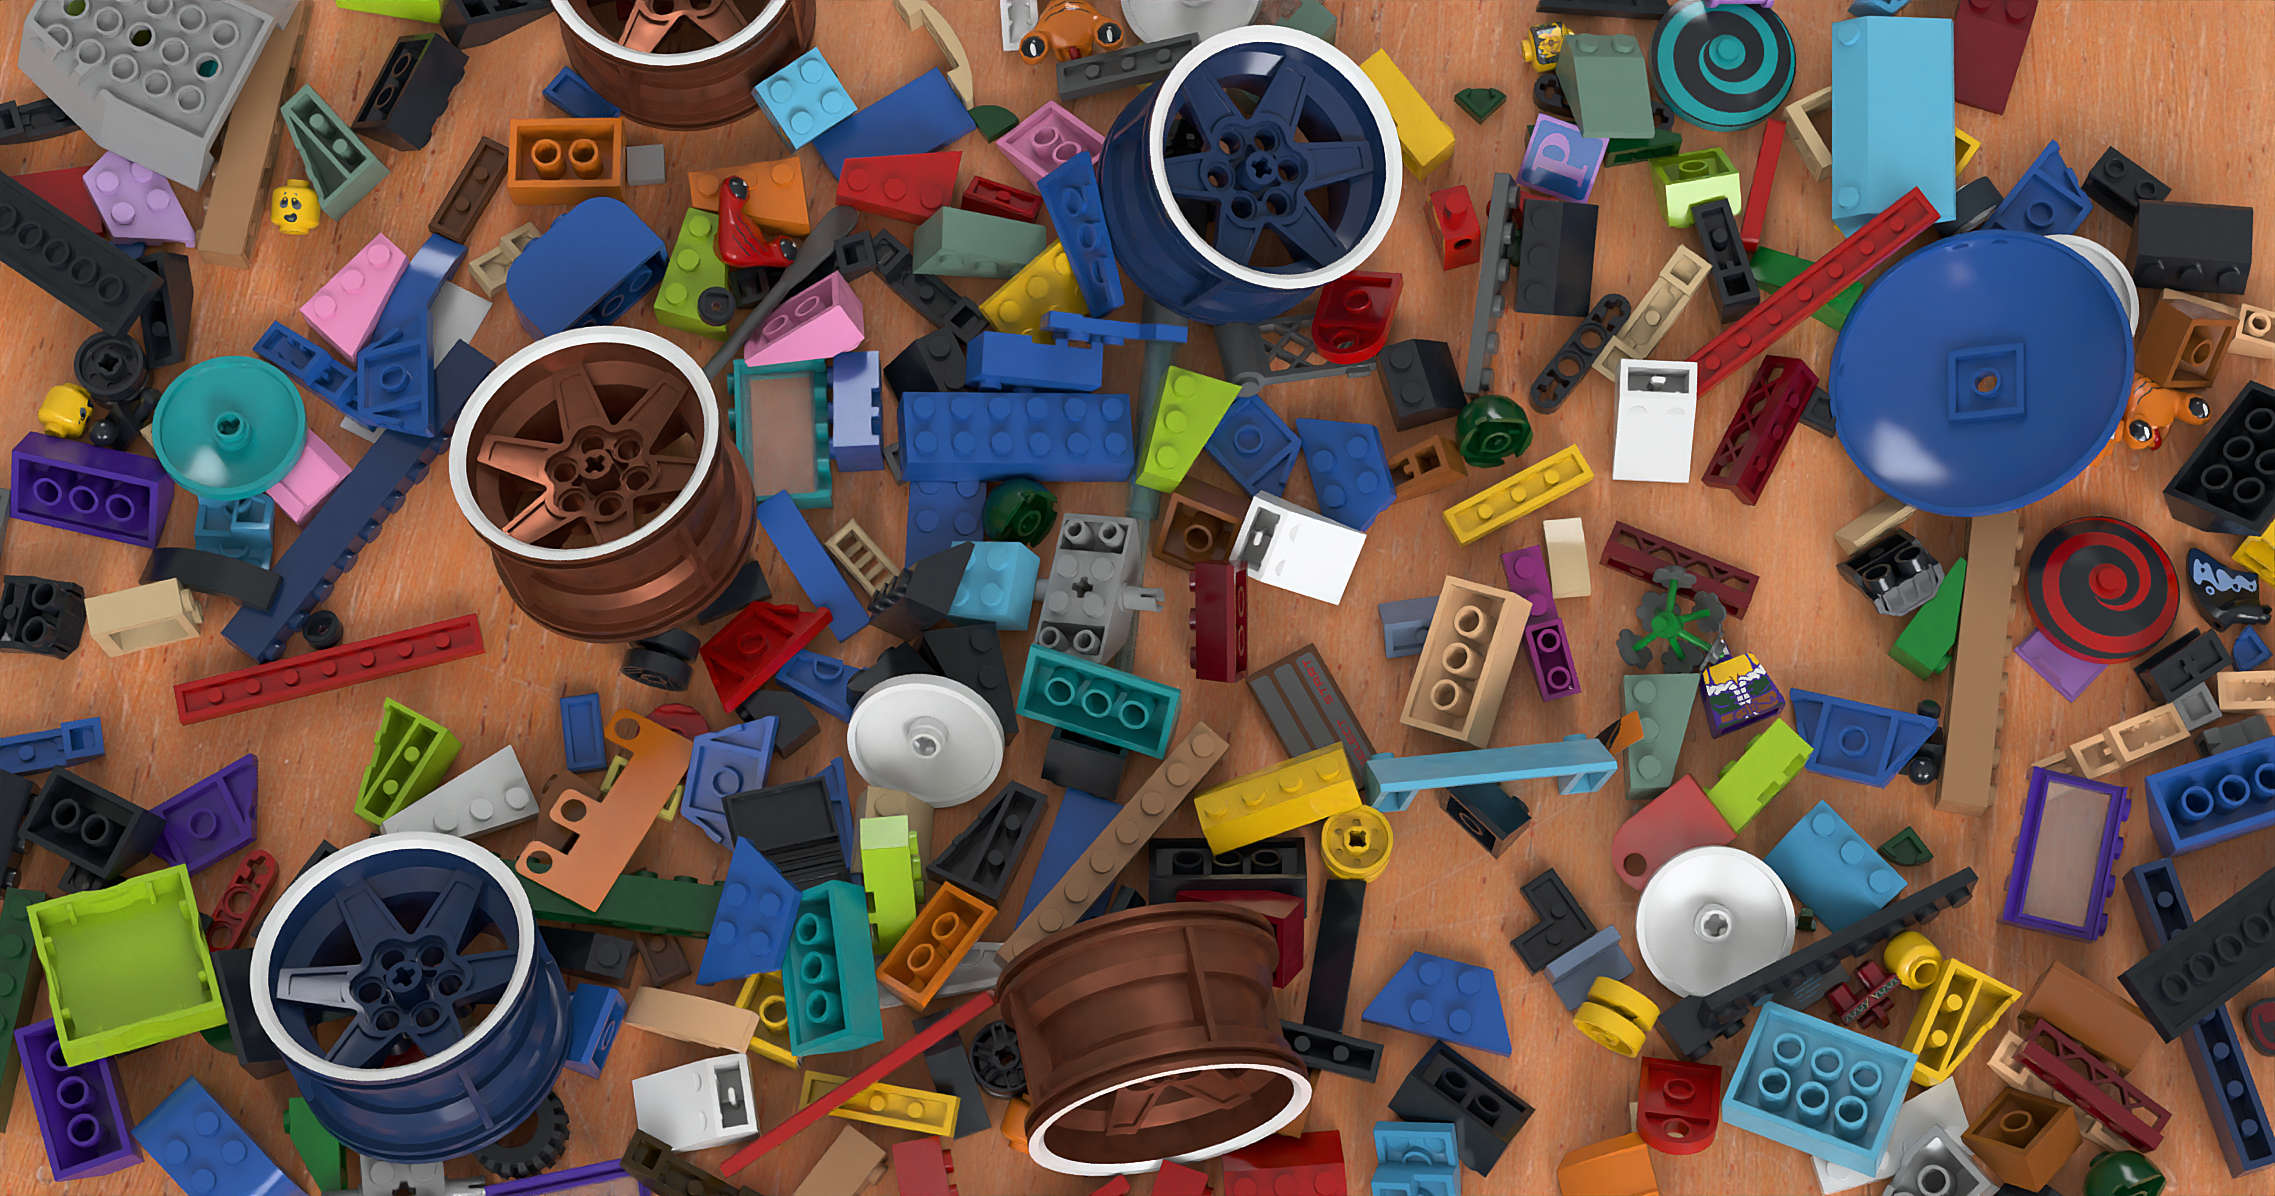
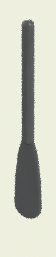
M839 205L827 212L800 246L794 263L785 268L779 282L775 284L702 368L709 383L781 302L789 290L804 280L835 250L834 240L847 237L853 231L859 220L856 209L852 206Z

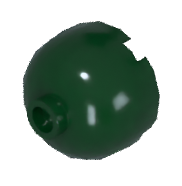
M1502 395L1481 396L1467 404L1458 414L1454 430L1461 456L1465 457L1466 463L1480 468L1504 465L1505 462L1501 458L1508 457L1513 453L1516 458L1519 457L1531 445L1533 432L1523 408L1509 397Z
M1016 477L1002 482L989 492L984 503L982 522L985 533L993 542H1021L1024 546L1030 542V546L1034 548L1049 534L1056 521L1058 513L1053 510L1054 502L1058 504L1057 498L1042 484L1032 479Z
M2119 1150L2112 1153L2105 1151L2091 1160L2089 1164L2091 1169L2086 1174L2082 1191L2083 1196H2160L2165 1189L2167 1180L2160 1172V1169L2147 1156L2132 1150Z

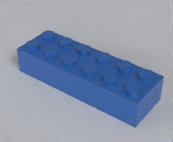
M903 392L897 408L901 481H1007L1017 477L1034 481L1126 482L1135 464L1129 394Z

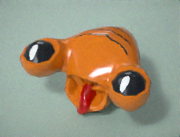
M1051 0L1040 15L1036 26L1021 39L1018 53L1025 64L1034 66L1041 64L1048 56L1049 50L1052 49L1060 63L1092 56L1094 41L1106 51L1118 50L1123 46L1125 31L1119 22L1100 14L1086 0Z
M2134 373L2131 394L2122 416L2124 421L2122 438L2127 447L2132 450H2142L2145 447H2149L2154 451L2159 449L2162 442L2167 439L2174 418L2177 417L2192 426H2201L2209 422L2213 412L2209 403L2200 395L2180 392L2172 387H2162L2143 374Z

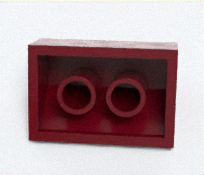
M1248 560L1198 561L1195 563V569H1191L1189 573L1190 592H1195V608L1190 609L1189 625L1191 631H1196V646H1191L1190 667L1191 669H1196V679L1236 683L1249 676Z

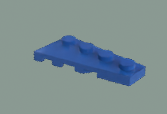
M1085 151L1077 153L1036 183L1092 318L1100 319L1123 306L1125 300L1090 152Z

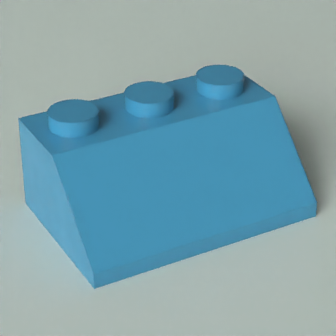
M1823 799L1762 860L1778 875L1785 887L1806 908L1814 909L1813 915L1832 934L1886 908L1900 895L1908 884Z

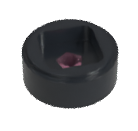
M715 286L704 290L699 296L697 312L700 319L707 325L714 327L729 323L735 313L736 303L734 296L723 287Z
M327 610L318 611L310 615L302 628L303 637L316 650H324L335 646L341 640L344 631L338 617L333 612Z

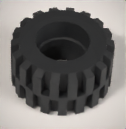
M551 1090L541 1105L535 1110L538 1115V1127L535 1135L529 1142L517 1148H505L496 1141L478 1151L472 1152V1155L488 1171L496 1173L501 1178L507 1180L510 1177L518 1180L526 1178L527 1175H542L541 1169L546 1166L551 1169L556 1164L554 1158L557 1154L563 1155L566 1150L563 1146L564 1140H569L570 1131L567 1129V1124L570 1122L563 1103Z

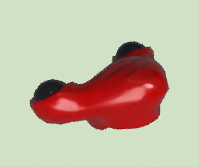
M735 175L725 178L718 191V227L713 241V250L717 258L727 265L738 267L771 266L783 268L793 264L798 252L796 244L789 236H777L771 242H766L759 226L752 218L742 212L744 205L750 198L748 185L742 178Z

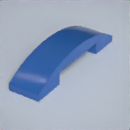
M433 233L414 256L397 283L380 317L370 344L379 341L385 333L395 326L402 330L419 318L416 313L419 309L427 307L430 310L446 279L452 281L468 248Z
M94 717L60 723L61 728L0 738V769L23 777L52 771L55 765L67 768L105 756L101 718Z

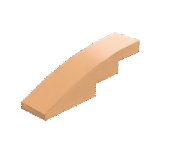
M2275 670L2217 672L2218 704L2221 712L2275 716Z
M2173 702L2108 727L2098 735L2070 745L2060 753L2032 763L2026 768V771L2033 766H2038L2043 769L2098 781L2188 739L2191 735ZM2049 782L2045 803L2078 788Z
M639 986L624 1023L691 1044L697 1042L717 1049L723 1047L746 1054L760 1016L750 1010L692 995Z

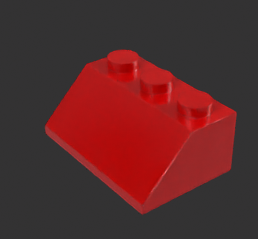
M1339 1130L1304 1132L1301 1134L1300 1139L1290 1135H1268L1245 1147L1221 1155L1224 1196H1347L1345 1163Z

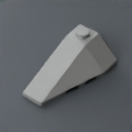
M1935 1124L1905 1152L1900 1161L1901 1165L1890 1185H1887L1882 1196H1993L2000 1188L1967 1152L1938 1124Z

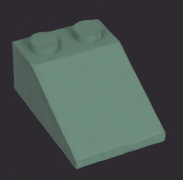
M1588 33L1564 35L1555 72L1582 138L1653 139L1655 128L1645 60L1635 36L1625 34L1592 35Z

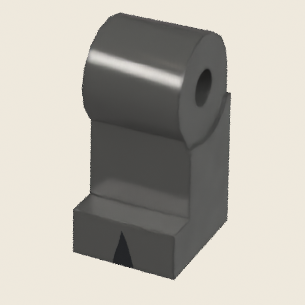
M2257 715L2221 728L2214 727L2204 730L2193 742L2200 757L2204 759L2274 735L2265 715Z

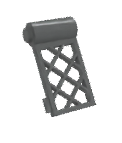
M1315 313L1268 319L1254 324L1227 322L1226 325H1214L1213 328L1226 381L1242 386L1237 395L1239 397L1254 396L1264 385L1347 374L1348 379L1370 376L1371 371L1376 370L1375 356L1354 364H1337L1327 360L1325 364L1313 365L1305 361L1312 352L1316 354L1318 352L1314 347L1313 340L1297 332L1301 328L1312 326ZM1275 332L1283 337L1274 345L1263 339L1261 333ZM1290 340L1305 348L1299 356L1283 349ZM1344 342L1338 348H1348L1354 343ZM1277 357L1291 365L1285 370L1271 371L1269 364Z

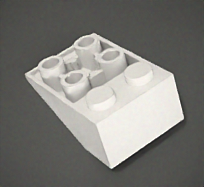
M1621 359L1615 368L1612 480L1689 482L1696 408L1697 362Z
M1261 490L1253 497L1229 560H1248V576L1256 580L1339 605L1367 534Z
M736 1053L703 1059L632 1080L638 1128L672 1146L671 1154L751 1141L761 1137L751 1062L747 1054Z

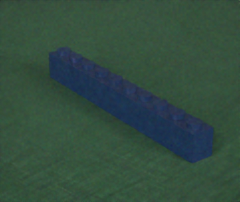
M462 339L456 342L434 369L435 437L428 438L386 429L271 570L281 575L284 580L270 611L265 612L241 607L221 631L222 636L232 647L258 665L277 661L283 655L286 649V642L295 632L298 633L302 630L303 624L310 617V613L319 602L323 603L329 598L334 590L336 580L343 572L347 573L354 567L358 560V553L366 543H372L379 536L382 530V523L387 517L400 510L406 500V494L412 486L420 484L425 479L430 469L429 465L437 455H443L450 448L453 432L463 408L478 386L497 368L494 361Z

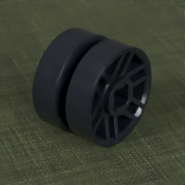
M105 331L96 333L86 339L76 353L74 360L76 377L83 388L90 394L92 400L104 409L111 410L117 402L140 399L144 389L153 387L154 370H149L147 356L138 343L128 334L120 342Z
M673 628L656 636L628 642L632 649L625 651L620 668L622 674L639 683L675 692L688 690L693 674L690 664L696 663L702 644L698 638L683 630Z
M1004 1020L987 1024L976 1034L970 1046L969 1060L975 1081L983 1092L995 1099L1008 1101L1016 1096L1022 1097L1023 1091L1028 1092L1016 1031L1009 1027ZM1007 1054L1012 1055V1061L1007 1063L1006 1066L1001 1065L1000 1060L1007 1057Z

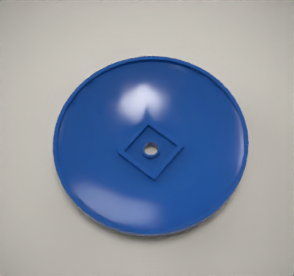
M1994 229L1957 234L1933 242L1904 257L1885 271L1861 296L1840 331L1834 348L1829 374V397L1831 398L1829 402L1832 418L1836 416L1835 428L1839 439L1859 470L1876 487L1908 506L1925 512L1956 517L1987 516L2022 508L2052 494L2077 477L2092 463L2114 434L2125 412L2134 378L2135 351L2130 322L2122 302L2104 275L2085 257L2053 239L2023 231ZM1986 377L1997 378L1996 386L1988 392L1978 390V385L1982 379Z

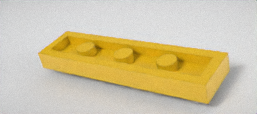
M1573 444L1445 510L1442 518L1460 548H1463L1592 481L1594 474L1577 445Z
M806 1070L798 1110L806 1108L850 1078ZM875 1083L828 1115L953 1138L961 1098Z

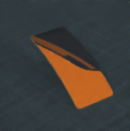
M1635 710L1620 718L1594 739L1598 738L1612 756L1643 739L1644 733L1638 712Z

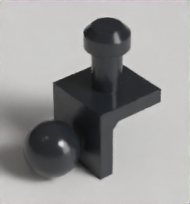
M146 388L140 395V399L115 403L105 419L97 420L90 426L89 438L91 442L100 447L112 445L114 450L126 452L135 438L142 435L140 430L153 422L154 410L162 393L155 388Z
M1923 700L1918 703L1916 712L1918 715L1937 719L1940 717L1941 707L1933 700ZM1938 727L1898 774L1908 775L1910 781L1919 786L1928 785L1938 778L1944 751L1942 727Z

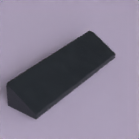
M1327 879L1303 1025L1342 1034L1367 881Z
M1280 1019L1284 1039L1288 1041L1292 1051L1302 1057L1306 1067L1375 1084L1384 1045Z

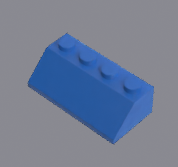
M2275 736L2144 778L2149 823L2163 858L2170 857L2173 859L2275 826Z

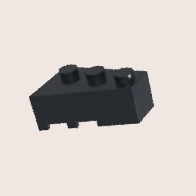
M996 623L920 632L912 646L913 649L935 670L936 676L945 677L967 686L979 694L992 707L1002 725L1005 746H1009L1018 734L1019 728Z
M1011 780L978 814V817L962 834L959 833L952 840V844L925 868L928 879L940 885H943L946 881L999 911L1049 808L1048 796Z

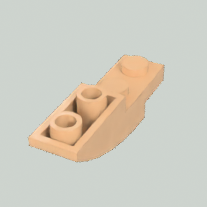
M2164 288L2160 292L2159 299H2184L2240 319L2227 353L2275 359V312L2244 303L2238 308H2234L2168 288Z

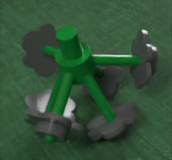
M1668 565L1664 569H1656L1652 580L1656 583H1662V586L1668 588V592H1662L1658 595L1654 591H1648L1642 596V606L1636 609V615L1639 619H1642V627L1649 634L1642 637L1638 634L1634 635L1629 629L1620 631V638L1616 641L1620 656L1629 666L1636 665L1639 669L1643 670L1647 667V663L1653 659L1652 652L1646 645L1657 637L1668 639L1670 643L1668 651L1661 655V661L1665 664V674L1693 673L1694 667L1700 666L1699 669L1702 671L1708 661L1715 665L1719 658L1724 657L1723 650L1726 644L1720 641L1724 634V631L1721 630V622L1726 619L1725 607L1719 602L1718 596L1715 593L1707 594L1705 591H1699L1694 597L1695 606L1692 607V613L1680 616L1681 608L1675 603L1676 591L1680 587L1691 588L1692 584L1696 583V576L1688 574L1685 568L1676 565ZM1697 620V626L1701 632L1708 633L1713 631L1719 633L1711 645L1685 631L1684 623ZM1677 637H1681V638L1685 639V640L1688 641V642L1685 643V641L1680 640V639L1677 640L1676 638H1677ZM1701 648L1702 650L1706 651V656H1704L1703 652L1698 649Z

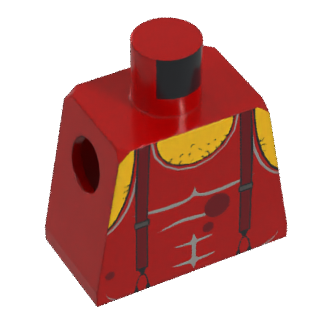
M1459 185L1429 194L1423 210L1443 270L1448 271L1480 262L1481 230L1467 187ZM1458 241L1466 243V245L1461 247L1454 246Z

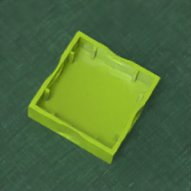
M186 864L133 877L107 889L82 891L26 906L38 956L49 988V1001L61 1050L68 1068L228 1023Z

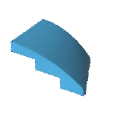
M263 493L232 501H218L197 496L199 508L194 531L195 550L235 558L271 571L275 525L274 499Z
M1376 1122L1373 1133L1379 1164L1371 1180L1373 1196H1461L1460 1166L1454 1123Z

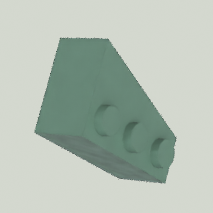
M1701 673L1623 675L1619 686L1620 718L1636 710L1644 733L1643 739L1623 749L1626 800L1656 799L1670 788Z

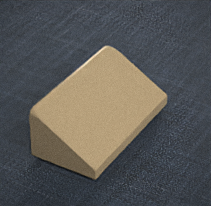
M1889 496L1837 531L1834 535L1835 539L1847 555L1853 557L1908 520L1916 508Z

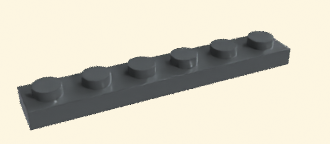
M1495 173L1463 391L1471 401L1487 395V391H1492L1494 385V369L1490 367L1492 354L1496 355L1498 353L1500 335L1499 332H1496L1497 319L1503 317L1505 310V297L1501 295L1503 281H1508L1510 275V260L1506 259L1508 245H1513L1516 229L1515 223L1511 222L1513 208L1518 209L1521 198L1520 186H1517V183L1509 173Z

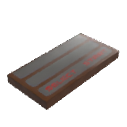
M1314 643L1245 678L1246 684L1289 759L1342 741L1358 792L1364 790L1362 767L1377 752Z

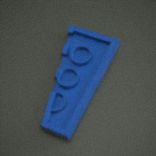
M801 649L781 667L775 676V684L789 692H793L800 698L849 724L854 708H851L846 703L847 683L861 669L845 665L842 660Z

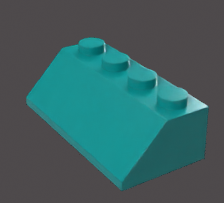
M1032 643L1015 713L1163 760L1175 737L1182 709V696L1180 689Z
M830 880L802 891V898L781 967L792 1056L851 1051L884 1040L864 886Z

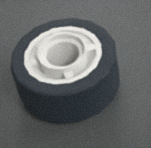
M1983 176L1956 190V220L1934 223L1933 226L1943 239L1967 233L1986 220L2002 204L2004 198L1987 176Z

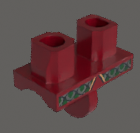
M1868 959L1853 971L1863 986L1856 994L1852 993L1845 982L1835 984L1824 993L1833 1010L1828 1016L1835 1025L1842 1023L1845 1026H1849L1864 1013L1866 1014L1857 1020V1024L1863 1030L1873 1023L1882 1030L1890 1025V1021L1885 1013L1894 1007V1003L1888 997L1878 1004L1877 1002L1902 982L1895 973H1886L1874 960Z

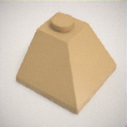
M867 786L857 797L850 873L864 875L860 844V819L908 815L909 830H917L919 854L913 855H920L922 879L918 880H924V884H926L928 877L925 868L929 865L934 807L905 791Z

